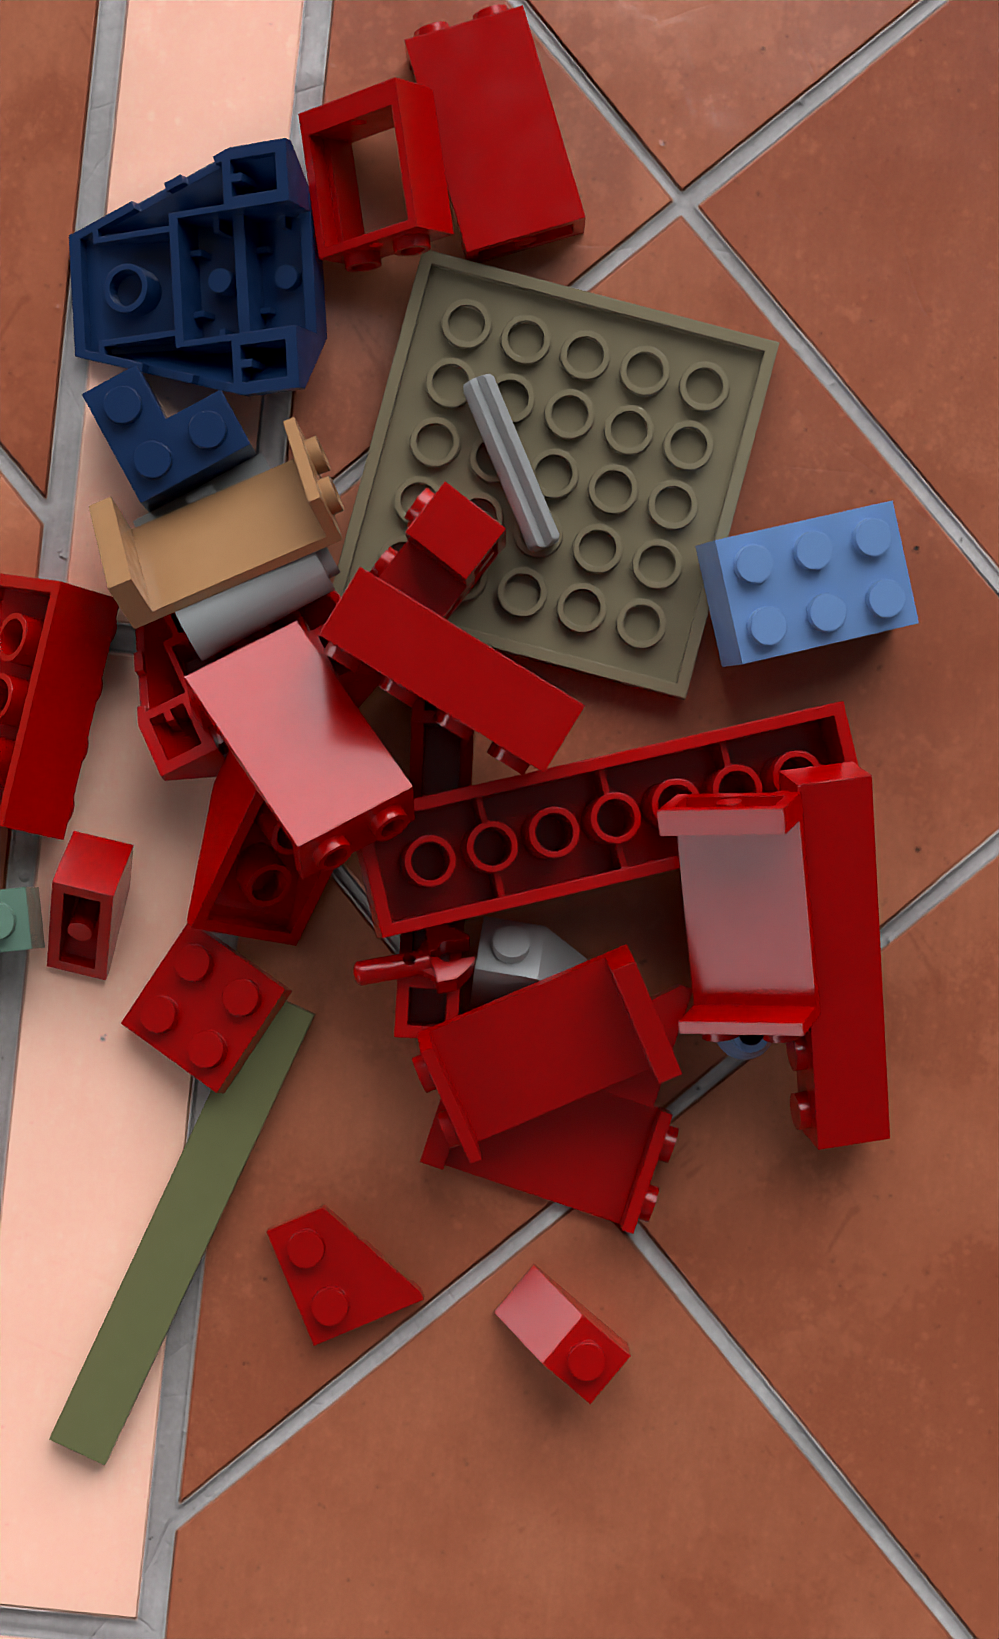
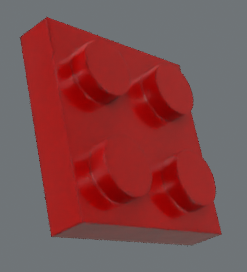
M187 923L121 1024L211 1090L224 1094L292 993V990L209 931L190 928Z

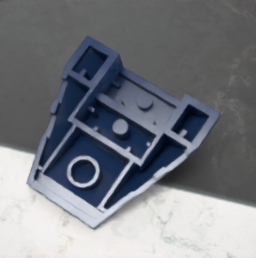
M280 138L229 147L214 155V162L187 177L180 174L165 182L164 190L140 203L131 201L69 235L75 357L124 369L137 365L142 373L216 390L221 389L225 392L247 397L303 390L306 388L327 340L323 260L319 259L309 186L291 140Z

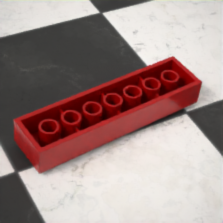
M844 701L550 767L544 773L537 770L525 773L524 776L521 774L415 798V820L410 822L400 834L387 841L376 840L356 851L376 938H386L679 869L677 836H659L657 810L677 794L773 793L774 791H780L779 771L851 761L858 765Z

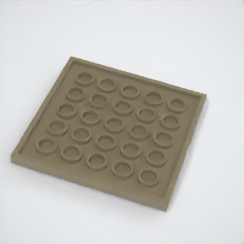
M431 250L421 254L339 559L338 569L341 573L335 575L333 586L335 591L342 596L358 568L362 567L370 572L377 560L389 547L399 552L407 542L405 531L407 530L408 521L404 519V516L408 509L426 488L436 493L444 481H446L506 528L505 548L450 616L449 622L499 652L685 700L709 612L695 546L729 536L780 342ZM485 374L494 376L559 532V541L544 550L531 552L528 549L463 393L464 384L478 376Z

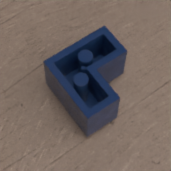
M137 365L82 394L140 503L149 513L257 455L221 389L169 418L166 416L150 384Z

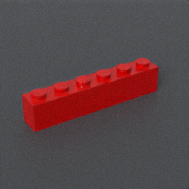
M852 761L779 771L780 791L774 792H801L821 1014L804 1036H801L798 1040L786 1043L790 1067L793 1071H797L798 1092L791 1093L790 1111L793 1124L797 1130L804 1132L818 1150L890 1139L872 775Z

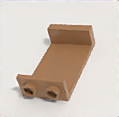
M295 417L283 421L294 459L131 529L111 496L89 506L107 588L134 630L343 540L335 518L336 514L344 511L341 498L331 477L328 475L322 478L321 475L331 470L330 464L317 436L306 439Z

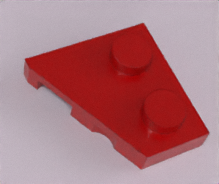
M326 1205L272 1226L266 1231L313 1346L424 1300V1294L419 1285L413 1280H408L383 1258L384 1255L367 1240L361 1239L348 1228L347 1223Z

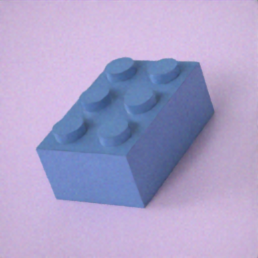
M893 500L722 538L695 546L722 667L751 663L919 623Z

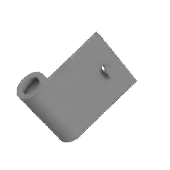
M261 452L158 509L134 520L133 523L135 527H138L265 472L270 467ZM325 547L176 611L175 614L198 656L204 661L334 591L335 588L330 578L341 572L328 548Z

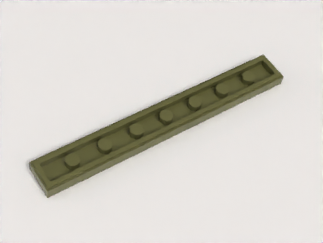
M286 1000L226 1092L221 1094L213 1090L210 1091L49 1440L102 1465H106L314 1019L315 1013Z

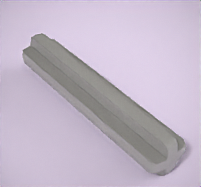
M491 374L473 378L464 384L463 393L526 545L531 552L549 548L559 541V532L496 380Z

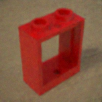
M394 77L298 114L319 259L345 264V269L348 272H365L381 267V258L393 254L397 256L423 254L431 250L430 242L454 235L433 88ZM395 128L408 220L365 234L352 143Z

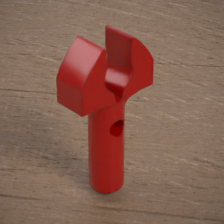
M445 924L425 928V941L416 951L355 962L353 967L355 981L358 985L364 986L422 975L435 982L437 994L456 991L474 973L475 957L445 962L440 959V956L445 953L470 950V936L459 929Z

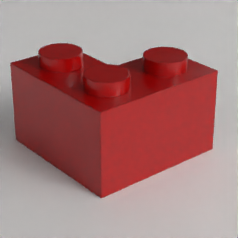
M444 481L436 493L426 488L417 497L404 516V519L408 521L407 530L405 531L407 542L399 552L389 547L374 564L370 573L448 620L505 548L506 528Z

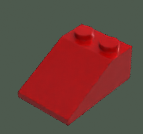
M229 749L213 784L187 923L193 929L296 946L333 870H320L305 879L301 878L296 870L292 842Z

